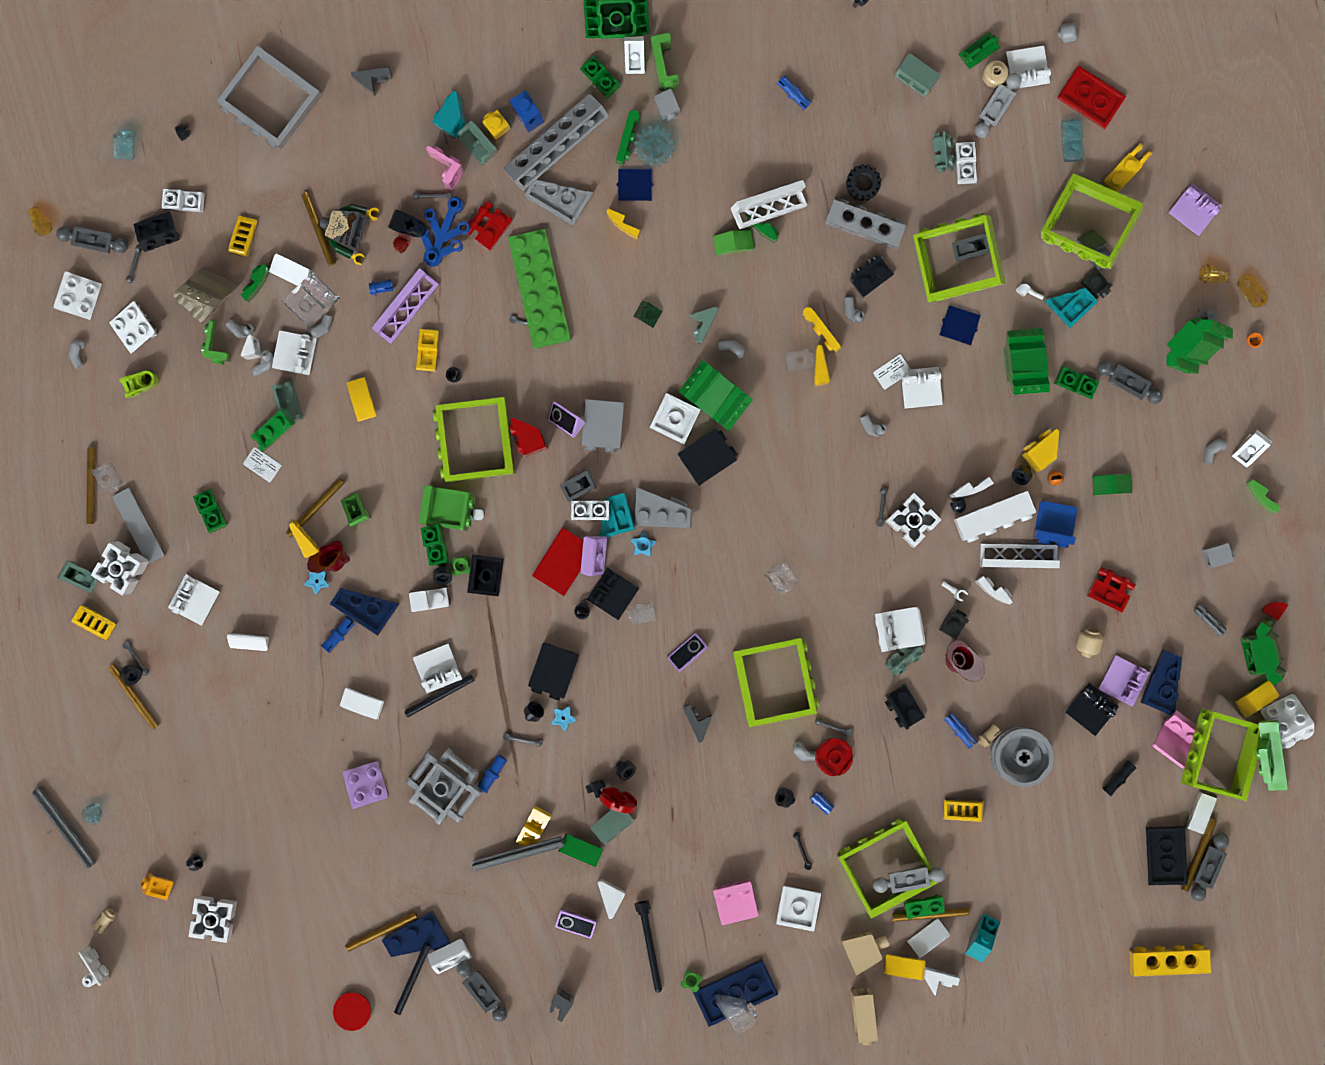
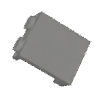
M586 399L585 424L583 425L582 446L586 447L585 450L597 451V448H605L604 452L616 453V449L620 450L624 403Z

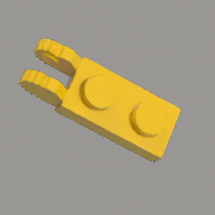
M1140 142L1103 180V183L1111 190L1119 193L1142 168L1143 163L1152 155V152H1146L1143 158L1138 161L1134 155L1144 146Z
M806 307L803 310V315L807 322H813L814 326L812 328L817 335L820 336L822 334L826 341L823 343L829 351L834 350L838 352L841 349L840 344L812 308Z

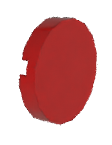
M839 738L824 740L816 750L815 761L817 767L828 776L845 774L853 763L851 747L847 742Z
M614 787L602 790L599 798L608 808L621 813H633L636 810L637 800L630 793L625 791L623 793L618 792L619 789Z
M344 993L333 1006L334 1021L344 1030H360L368 1023L371 1017L370 1002L361 993Z

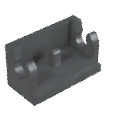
M560 987L557 988L551 1003L550 1013L554 1011L555 1007L560 1009L557 1018L560 1022L563 1021L572 1007L574 996Z

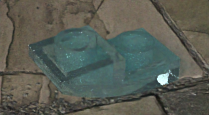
M1081 120L1062 121L1061 133L1064 162L1083 161Z

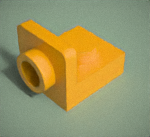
M148 872L141 881V888L145 895L168 900L174 882L154 876Z

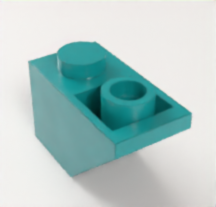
M453 90L446 97L441 109L434 114L432 123L454 139H456L458 132L465 126L466 121L462 98Z
M983 913L969 939L965 954L983 962L992 951L1000 922Z

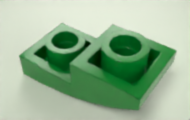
M594 56L579 68L607 99L621 87V84Z
M745 213V217L748 221L751 215ZM762 222L752 225L767 240L773 243L778 240L777 235L779 233L774 225L771 226L769 222L761 225Z
M265 264L262 266L258 265L252 270L253 274L250 277L254 283H249L242 289L243 293L240 295L248 303L258 294L268 277L269 268Z
M1061 366L1054 384L1088 399H1093L1099 381Z
M211 489L193 496L197 509L202 515L207 531L210 534L227 527L223 513Z
M440 524L422 527L423 547L427 549L429 566L450 563Z
M565 833L563 838L564 847L559 848L558 851L596 867L603 849Z

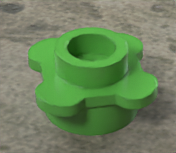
M468 556L452 558L451 564H453V574L455 576H459L462 573L470 574V558Z
M691 970L685 971L681 987L697 992L699 990L698 985L703 980L702 975H696Z

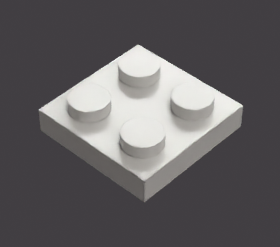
M666 393L650 428L685 444L700 413V409Z
M783 885L776 924L814 931L821 892Z

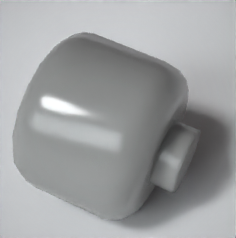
M1065 23L1060 26L1058 37L1062 39L1063 43L1077 41L1075 23Z

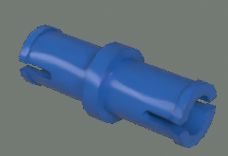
M786 75L776 83L789 95L788 98L793 99L803 111L811 104L812 101L800 91L801 88L799 86L796 87Z
M345 617L336 629H332L331 635L320 646L328 653H331L334 647L345 639L344 636L355 624Z
M954 712L944 719L955 732L954 735L958 736L968 749L978 742L967 730V725H963Z
M497 754L491 766L486 768V773L477 787L483 792L488 793L495 779L499 778V773L507 763V759Z

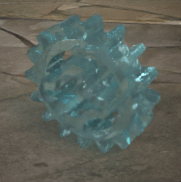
M656 125L655 130H652V127L649 126L647 132L642 129L643 135L637 134L636 138L639 141L634 142V146L638 147L634 152L640 154L637 159H644L643 165L649 162L651 168H653L654 164L661 167V162L667 164L666 158L672 159L673 155L670 152L675 151V148L671 146L675 144V140H670L672 134L668 133L666 135V128L660 131L659 125ZM653 135L649 140H644L646 137ZM662 136L666 140L667 144L662 143L659 137ZM655 139H656V143H657V146H658V147L656 148V150L654 151V154H653V150H652V147H651V146H653V143L655 142ZM642 149L646 150L650 154V156L647 157L643 153ZM660 153H665L662 157L657 158Z

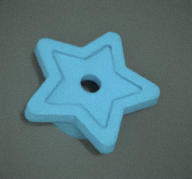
M645 532L641 534L640 538L631 539L635 546L634 555L644 553L647 556L651 555L650 548L656 542L648 539Z
M309 571L310 579L304 585L312 587L314 593L318 594L321 588L329 587L325 580L326 571L320 573Z
M570 706L563 710L554 708L556 717L551 724L560 725L566 731L568 724L576 721L570 715Z

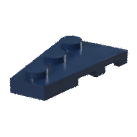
M342 588L339 589L330 602L332 607L376 636L381 633L399 606L398 603Z
M1162 649L1140 703L1169 715L1176 711L1182 657Z
M433 911L382 939L391 957L420 952L424 943L430 944V949L451 944Z

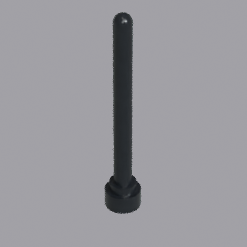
M649 900L634 903L635 910L641 916L654 990L660 993L662 985L648 917L649 910L651 909Z

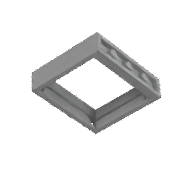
M257 46L218 98L217 102L221 105L219 109L227 115L232 113L236 116L234 120L242 126L247 124L251 127L250 132L258 138L262 135L267 139L266 143L274 149L277 146L282 150L322 94L311 84ZM259 58L309 94L278 138L227 102Z

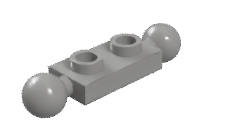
M1018 73L1008 75L1006 87L1002 84L998 86L979 117L984 119V121L975 127V134L978 137L984 138L989 135L990 124L995 127L998 125L1017 94L1012 90L1019 87L1022 82V78Z
M926 866L888 873L889 880L883 877L876 878L873 882V887L879 893L885 892L889 887H891L892 893L930 887V880L942 882L946 877V873L941 867H935L931 872H928Z

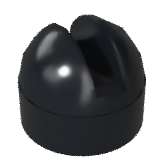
M181 124L174 127L181 141L187 139L191 134V130H186L188 129L187 125Z
M450 367L446 371V378L452 383H457L462 378V372L456 367Z
M962 498L951 502V509L955 513L964 512L966 509L965 499Z
M579 604L575 607L574 614L576 618L584 620L588 618L590 609L586 604ZM577 611L587 612V615L577 614Z
M195 854L187 859L186 866H188L190 871H197L203 867V860L199 855Z

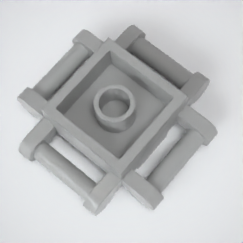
M450 748L445 751L440 759L428 750L416 771L406 780V783L416 790L409 802L412 805H417L434 818L438 825L444 821L447 815L456 822L461 823L464 818L463 815L482 794L480 788L471 784L479 771L476 768H471L459 759ZM447 759L468 774L467 778L465 779L445 764ZM429 764H434L422 783H418V779ZM465 790H468L470 794L457 811L453 810V806Z

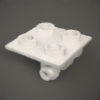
M1044 46L1006 52L1009 73H1018L1022 78L1021 85L1013 89L1050 83L1049 76H1051V71L1047 67Z
M65 271L53 308L90 320L102 284Z
M135 301L109 322L130 354L150 337L152 339L158 335L156 333L157 329L150 324V319L146 318L147 315L143 313L140 309L141 306L137 305Z
M279 330L272 368L310 375L317 338Z
M939 367L901 370L905 409L943 405Z
M185 574L168 608L172 612L180 614L202 626L220 592Z
M449 644L413 657L422 680L421 684L425 688L426 693L462 680Z
M88 946L79 952L80 957L90 971L82 980L85 987H91L96 983L100 986L110 979L108 969L99 962V956L95 949H91Z

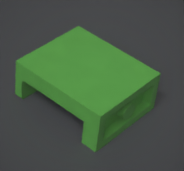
M670 33L651 36V49L660 90H675L679 86L678 74L666 75L662 51L671 49Z
M425 485L419 523L426 525L440 524V527L468 531V527L472 523V516H470L471 508H474L475 505L473 493Z

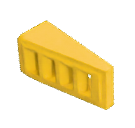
M238 216L228 248L229 253L249 257L257 220ZM241 223L251 224V228L241 226ZM240 230L248 231L249 234H248V235L242 234V233H239V231H240ZM238 237H241V238H245V239H247V240H246V242H243V241H239V240H237V239H238ZM236 244L243 245L244 249L236 248Z
M817 345L814 385L820 386L829 384L830 377L823 346Z
M290 519L289 527L304 557L307 558L318 553V545L294 519Z
M80 605L71 622L106 641L117 625L85 605ZM84 612H86L87 615L85 616L84 620L81 621V617L83 616ZM91 616H94V619L89 626L87 623L90 620ZM98 620H101V623L98 626L97 630L94 629ZM108 624V627L105 630L104 634L101 633V630L103 629L104 625Z
M944 800L943 819L982 822L984 819V801ZM950 805H954V815H950ZM958 805H962L961 815H958ZM966 806H970L969 815H966ZM974 806H977V816H974Z

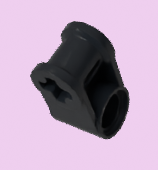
M394 210L388 225L389 229L416 238H420L425 234L426 225L424 222L402 211Z

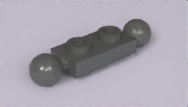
M65 226L58 228L56 236L60 241L66 242L71 239L70 245L108 254H110L111 248L120 254L128 249L126 240L118 238L113 241L114 235L76 226H74L73 232Z
M1101 361L1098 364L1097 371L1100 375L1111 376L1108 380L1109 383L1140 400H1143L1146 395L1148 401L1152 404L1161 402L1163 398L1162 392L1159 389H1149L1152 383L1119 364L1115 369H1113L1109 361Z
M1224 833L1216 834L1213 839L1214 848L1207 846L1193 879L1194 882L1199 883L1198 886L1191 890V897L1195 901H1203L1206 898L1205 888H1213L1227 856V853L1221 851L1222 848L1227 847L1229 844V838Z
M462 961L458 963L456 967L457 973L467 978L462 984L485 1013L492 1010L493 1019L497 1022H503L507 1018V1010L497 1005L501 1002V998L478 970L474 973L471 972L472 967L469 962Z

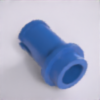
M391 279L378 282L373 280L372 283H368L370 294L377 296V293L393 291Z
M816 791L810 797L811 804H815L828 815L835 806L822 796V792Z

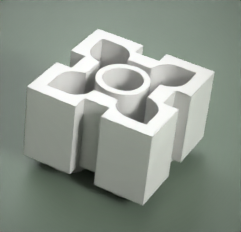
M912 493L901 504L904 507L901 512L897 509L885 520L895 531L901 529L905 533L902 538L912 548L916 547L925 537L923 534L925 530L931 531L941 521L931 509L925 511L922 508L925 503L915 493ZM910 516H911V517H914V516L917 517V519L915 520V521L917 522L916 525H914V524L911 525V524L909 523V522H910V519H909Z
M119 541L109 542L102 554L105 560L97 563L91 576L102 583H112L110 588L122 596L131 594L139 581L135 578L136 575L143 574L149 560L138 553L129 554L131 549Z
M199 895L194 898L192 914H196L197 917L191 921L188 937L205 939L208 935H211V941L224 943L230 941L233 924H230L229 920L235 917L237 901L221 899L214 903L213 897ZM212 915L216 918V921L214 923L212 922L213 920L209 918Z

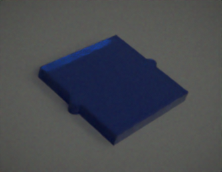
M618 169V183L616 184L618 187V201H652V187L654 186L652 183V169Z
M949 305L945 318L942 319L943 324L939 336L971 346L974 335L978 331L977 326L981 315Z

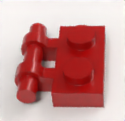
M486 201L483 206L479 207V212L473 220L470 219L468 222L471 227L468 235L470 236L474 230L477 231L479 234L475 240L491 251L513 222V219L498 208L493 214L490 213L489 210L493 205ZM485 216L489 220L482 228L478 224Z
M1101 567L1098 574L1104 576L1103 581L1094 580L1087 597L1123 613L1131 597L1124 592L1126 588L1133 591L1136 584L1125 576L1121 577L1115 574L1111 569L1107 570ZM1111 580L1120 584L1118 589L1109 585Z

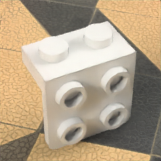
M918 607L875 614V624L878 629L879 645L882 652L925 644L922 618Z
M1290 694L1261 710V715L1265 721H1279L1283 749L1294 746L1301 739L1310 738L1314 733L1313 720L1294 694Z

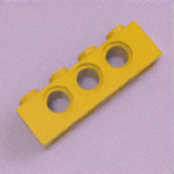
M1193 944L1191 948H1185L1184 945H1173V948L1167 949L1165 946H1154V949H1146V947L1139 946L1134 947L1135 950H1129L1130 974L1133 976L1211 973L1210 950L1204 947L1203 944ZM1192 954V962L1186 963V956ZM1173 955L1174 961L1171 964H1166V958ZM1154 956V963L1147 965V958Z

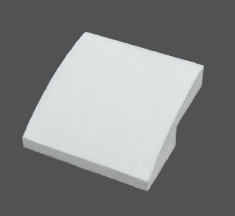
M990 477L984 478L973 487L968 482L957 488L949 496L950 498H958L971 495L986 489L994 483Z

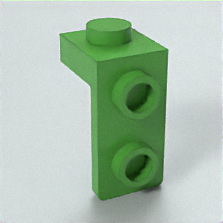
M209 320V324L205 326L206 343L203 342L201 352L204 354L203 357L212 360L214 364L224 365V362L230 363V354L212 351L217 322Z

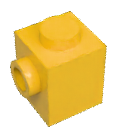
M498 110L495 112L490 111L484 116L485 120L482 123L495 141L510 130L509 124Z

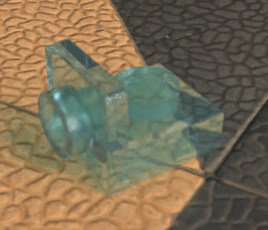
M120 129L113 135L114 159L133 160L135 158L134 138L136 137V132H130L129 129Z

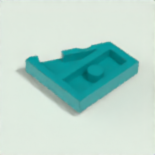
M1086 288L1049 298L1045 303L1070 329L1098 301Z
M626 493L607 497L605 501H609V520H602L599 536L608 538L636 530Z

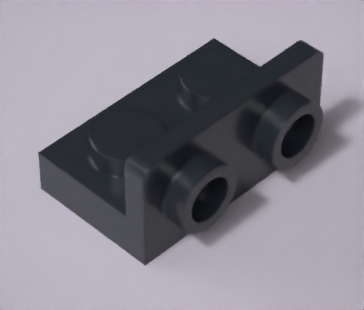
M170 212L133 224L137 241L144 252L180 240Z
M874 255L866 261L867 266L863 269L858 267L851 273L852 277L849 281L862 298L894 275L884 262L882 255L878 257Z
M905 684L885 696L887 699L885 704L890 712L894 711L897 715L894 719L900 728L904 727V729L908 730L910 726L925 718Z

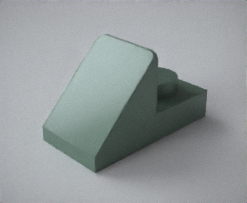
M712 307L689 316V318L702 324V326H697L693 334L696 337L695 342L702 345L719 308Z
M67 560L57 578L89 593L93 591L98 582L96 578L91 576L92 571L81 567L76 562Z

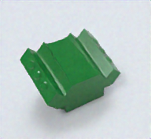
M583 0L586 38L614 39L650 34L648 0Z
M1201 317L1189 320L1167 343L1171 351L1166 355V366L1186 374H1199V365H1208L1210 358L1219 349H1224V339H1233V328L1212 319L1203 320Z
M1043 328L1007 330L1004 356L1007 382H1010L1014 395L1050 392Z
M703 360L678 391L693 405L728 431H730L753 401L748 394L744 393Z
M1266 618L1260 623L1255 635L1242 637L1240 640L1249 674H1255V676L1266 674L1267 680L1277 685L1283 680L1287 671L1280 667L1284 658L1281 657L1277 639L1279 636L1272 632L1276 623Z

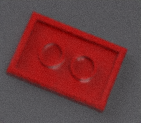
M1078 65L1057 99L1105 130L1127 96Z
M562 527L532 577L565 596L581 571L583 540Z

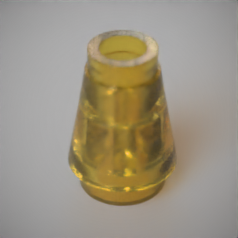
M33 207L28 210L34 232L39 236L49 234L52 231V223L39 207Z
M1209 264L1203 265L1199 271V280L1204 283H1227L1230 276L1229 271Z

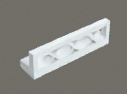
M801 180L737 201L730 209L739 229L806 207L807 203L801 192L806 187L804 181ZM797 195L800 204L794 205L790 203V197ZM778 201L784 204V206L779 211L772 207L773 203ZM761 206L767 209L766 215L761 216L755 213L757 207ZM745 212L751 215L749 221L743 223L739 213Z
M980 544V567L1060 568V561H1057L1058 546ZM985 548H993L997 555L993 559H985ZM1007 548H1011L1016 553L1011 560L1006 559L1002 555ZM1015 548H1021L1022 550L1018 552ZM1025 549H1031L1036 555L1031 560H1026L1021 553ZM1045 549H1053V560H1045L1040 554Z

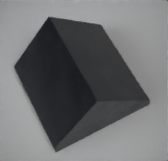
M472 555L467 593L499 597L504 559Z

